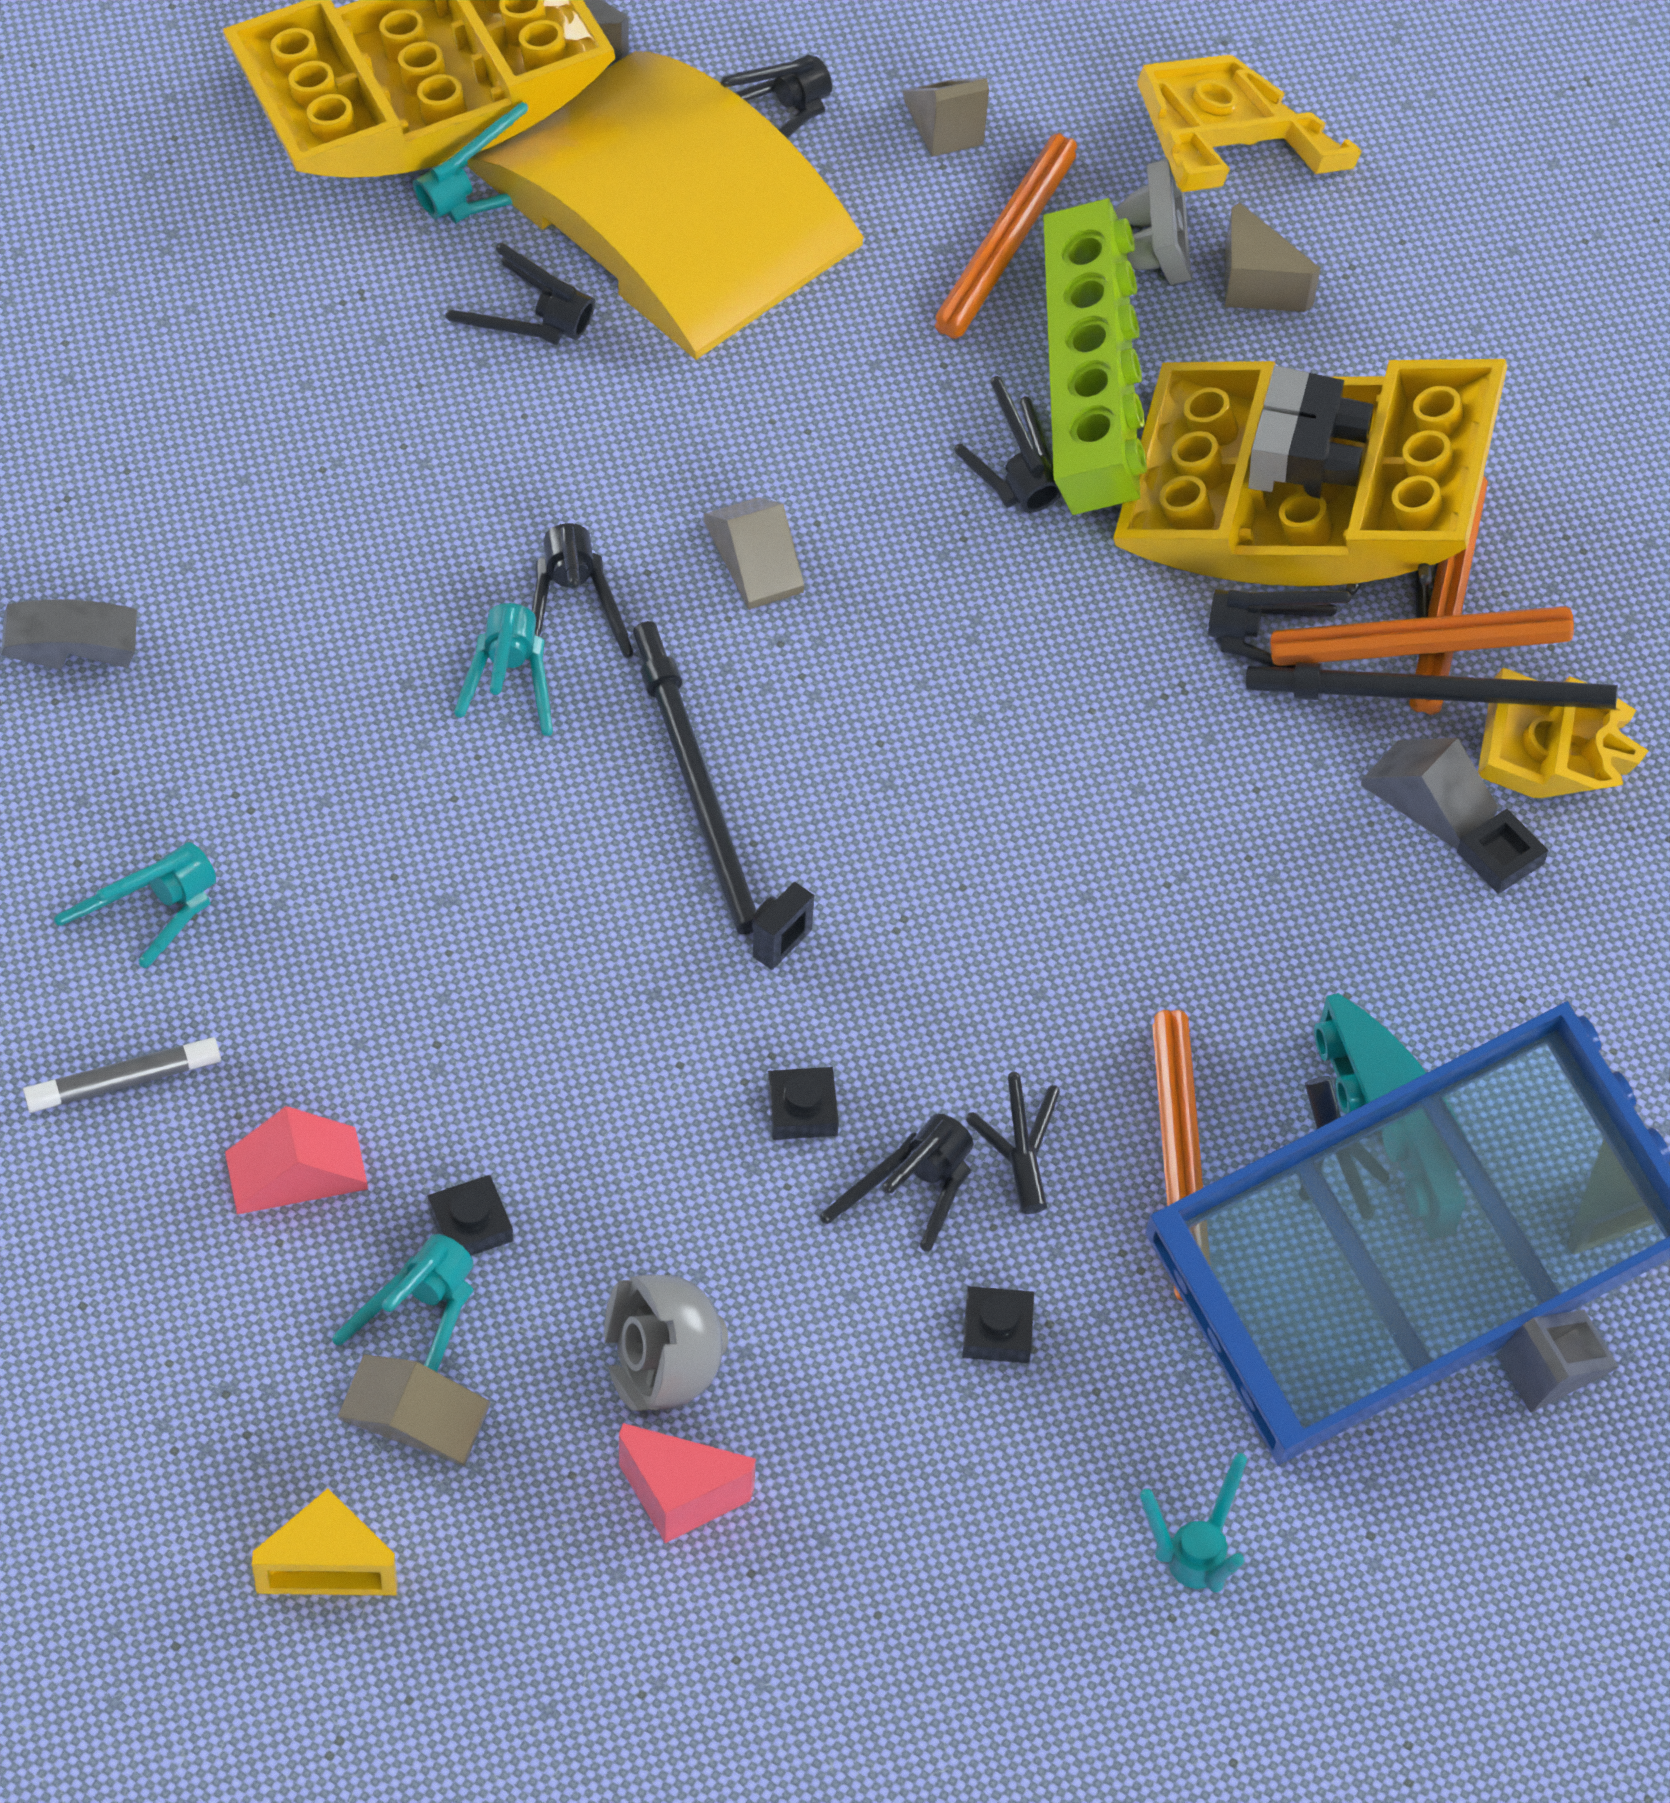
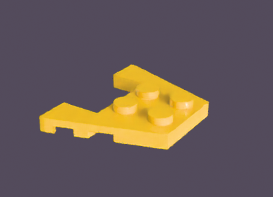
M1232 54L1145 64L1137 80L1138 88L1166 159H1169V166L1177 187L1181 192L1223 187L1230 168L1214 151L1213 148L1233 144L1253 145L1258 141L1284 138L1315 174L1354 169L1362 152L1349 139L1344 140L1342 145H1339L1324 134L1323 129L1326 123L1313 113L1297 114L1281 102L1285 94L1283 91Z

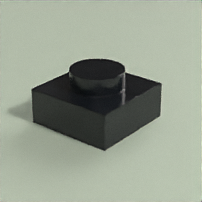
M1505 809L1461 837L1457 853L1497 894L1543 866L1549 851L1508 809Z
M794 881L778 898L771 896L762 903L756 911L751 924L752 928H754L753 957L773 970L809 934L813 924L814 894Z
M833 1067L768 1071L767 1085L773 1140L838 1136L839 1119Z
M491 1175L427 1195L428 1209L438 1233L458 1242L467 1250L470 1256L513 1242V1228Z
M968 1286L962 1358L1029 1363L1032 1346L1034 1291Z

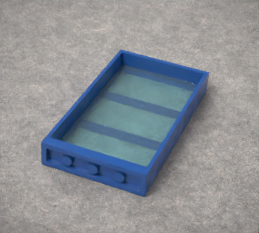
M1568 1001L1150 1215L1145 1235L1278 1466L1503 1348L1519 1328L1532 1318L1571 1312L1670 1259V1151L1660 1133L1652 1127L1647 1129L1634 1109L1636 1098L1626 1078L1618 1071L1612 1073L1599 1052L1602 1048L1601 1041L1593 1024L1583 1015L1578 1017Z

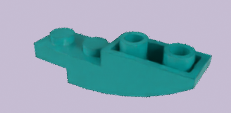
M1340 993L1326 996L1320 1023H1316L1314 1026V1038L1320 1057L1324 1061L1330 1060L1336 1073V1094L1344 1114H1348L1427 1073L1408 1049L1369 1013ZM1444 1098L1441 1099L1444 1105L1446 1106L1447 1110L1449 1111L1450 1115L1452 1116L1453 1120L1455 1121L1456 1125L1458 1126L1459 1130L1463 1134L1454 1116V1113L1449 1107L1448 1103ZM1420 1110L1379 1132H1382L1383 1146L1389 1161L1392 1164L1399 1163L1406 1180L1404 1194L1409 1212L1414 1219L1421 1218L1428 1237L1432 1241L1455 1235L1465 1201L1454 1177V1174H1457V1169Z

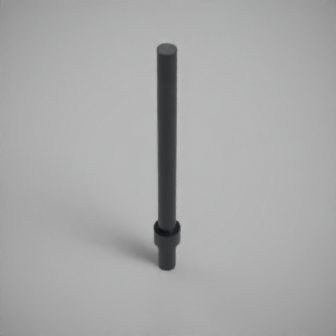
M651 621L642 622L633 629V634L644 663L640 672L647 693L657 700L736 930L739 934L752 933L754 928H752L751 924L756 908L679 691L682 686V679L677 664L672 657L667 656L656 624Z
M1297 662L1295 668L1248 666L1246 672L1247 690L1294 692L1295 699L1320 700L1321 694L1616 710L1618 685L1323 670L1322 663Z

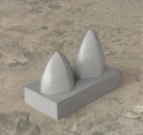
M1169 159L1147 164L1148 185L1130 194L1115 210L1118 219L1127 218L1130 225L1151 226L1133 235L1135 250L1134 252L1127 253V259L1131 263L1133 270L1162 268L1169 285L1192 280L1185 194L1177 187L1169 166Z

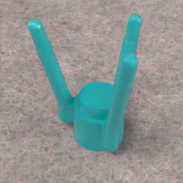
M525 102L519 103L507 114H504L447 161L413 181V189L417 200L434 220L448 214L450 219L456 224L470 215L512 205V199L506 193L467 203L466 196L471 194L473 189L463 167L468 164L467 160L528 111V105Z
M502 603L494 606L489 611L486 633L480 634L477 637L476 652L454 709L456 717L462 718L466 715L488 658L493 662L489 688L490 693L493 695L501 693L506 669L518 667L525 662V659L530 660L541 733L544 736L552 735L551 708L543 662L545 640L535 635L536 617L529 608L520 604Z
M186 842L156 863L99 889L96 895L57 914L54 917V923L58 926H63L150 884L156 896L165 905L172 906L177 902L182 904L183 907L140 957V967L148 968L190 919L211 904L204 891L216 883L215 870L205 853L192 842Z
M431 1235L417 1255L411 1256L400 1272L333 1335V1343L337 1346L343 1345L382 1308L386 1312H392L410 1294L428 1305H437L440 1300H445L447 1305L424 1366L438 1372L461 1308L474 1291L473 1287L464 1280L474 1266L470 1254L462 1245L445 1235Z
M1237 1453L1234 1456L1212 1514L1207 1522H1189L1181 1526L1174 1537H1170L1152 1490L1145 1488L1140 1492L1142 1507L1157 1544L1155 1557L1159 1561L1168 1562L1171 1574L1176 1581L1185 1587L1194 1589L1208 1587L1212 1592H1220L1224 1587L1225 1580L1244 1564V1556L1240 1553H1234L1226 1559L1228 1545L1226 1537L1222 1533L1225 1520L1247 1463V1457L1243 1453Z

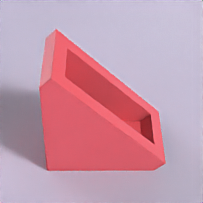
M285 1106L225 1151L237 1214L368 1190L356 1128L292 1107Z
M622 1424L619 1433V1466L664 1543L751 1501L755 1487V1458L633 1425Z

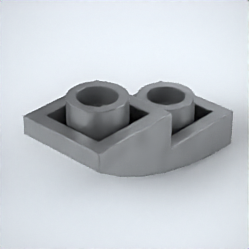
M71 599L33 600L7 604L4 612L1 655L58 670L62 669L68 654L128 668L135 653L137 609L116 604Z

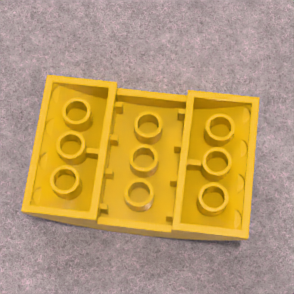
M304 0L222 29L224 38L295 170L331 177H379L436 167L451 158L519 103L525 102L528 105V111L480 151L493 147L525 131L561 108L592 83L615 59L612 45L583 0H358L335 8L331 0Z
M634 51L604 70L577 96L545 119L493 147L476 153L467 160L469 169L499 194H508L512 199V205L541 230L551 224L555 225L618 279V295L695 360L863 245L862 234L831 188L798 149L769 120L728 87L721 86L720 82L706 73L682 61L653 52Z
M1506 359L1389 360L1385 376L1332 377L1344 380L1342 398L1371 403L1374 406L1367 443L1335 438L1334 443L1363 448L1356 487L1324 483L1320 499L1308 495L1304 491L1303 485L1275 481L1272 492L1248 489L1252 447L1274 365H1276L1275 361L1162 362L1141 437L1147 461V472L1139 474L1140 499L1126 502L1122 505L1113 537L1117 547L1140 557L1204 576L1263 585L1300 587L1334 586L1391 578L1417 571L1419 564L1426 563L1431 566L1467 549L1506 376Z

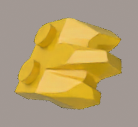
M1504 667L1494 677L1496 679L1538 681ZM1569 676L1564 681L1573 683H1586L1571 676ZM1617 698L1616 710L1489 703L1478 773L1482 779L1529 797L1547 798L1623 785L1621 775H1627L1643 760L1649 750L1620 732L1619 729L1631 721L1636 709Z

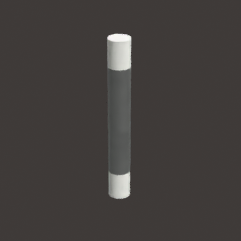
M212 1037L24 1087L23 1092L28 1111L32 1113L221 1062V1057L216 1039Z

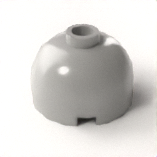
M647 1274L629 1277L631 1280L619 1281L613 1287L607 1303L604 1337L605 1344L617 1343L618 1356L622 1367L617 1365H609L608 1367L611 1380L620 1399L632 1411L665 1410L689 1403L711 1385L717 1373L722 1355L725 1354L728 1347V1330L725 1321L718 1315L707 1295L696 1284L680 1276Z

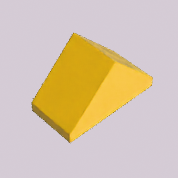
M328 1488L252 1551V1570L256 1594L397 1596L398 1582L394 1552Z

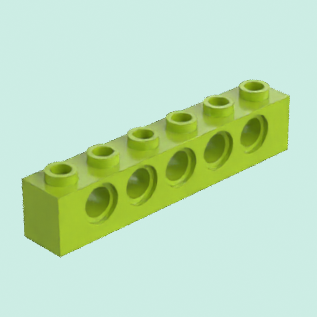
M1109 198L1043 215L1054 481L1072 515L1140 499L1139 474L1147 472L1144 448L1140 439L1137 438V429L1144 427L1145 424L1144 413L1134 388V384L1142 382L1139 358L1135 349L1132 348V339L1139 338L1140 335L1138 319L1133 306L1130 304V296L1137 294V283L1132 265L1127 259V253L1134 252L1135 243L1128 219H1118Z

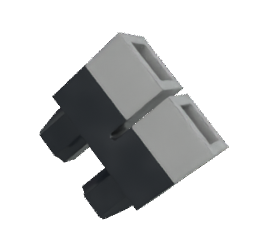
M1274 365L1252 447L1248 489L1272 492L1275 481L1303 485L1304 491L1308 495L1320 499L1324 483L1356 487L1363 448L1334 443L1335 438L1367 443L1374 404L1342 398L1344 380Z

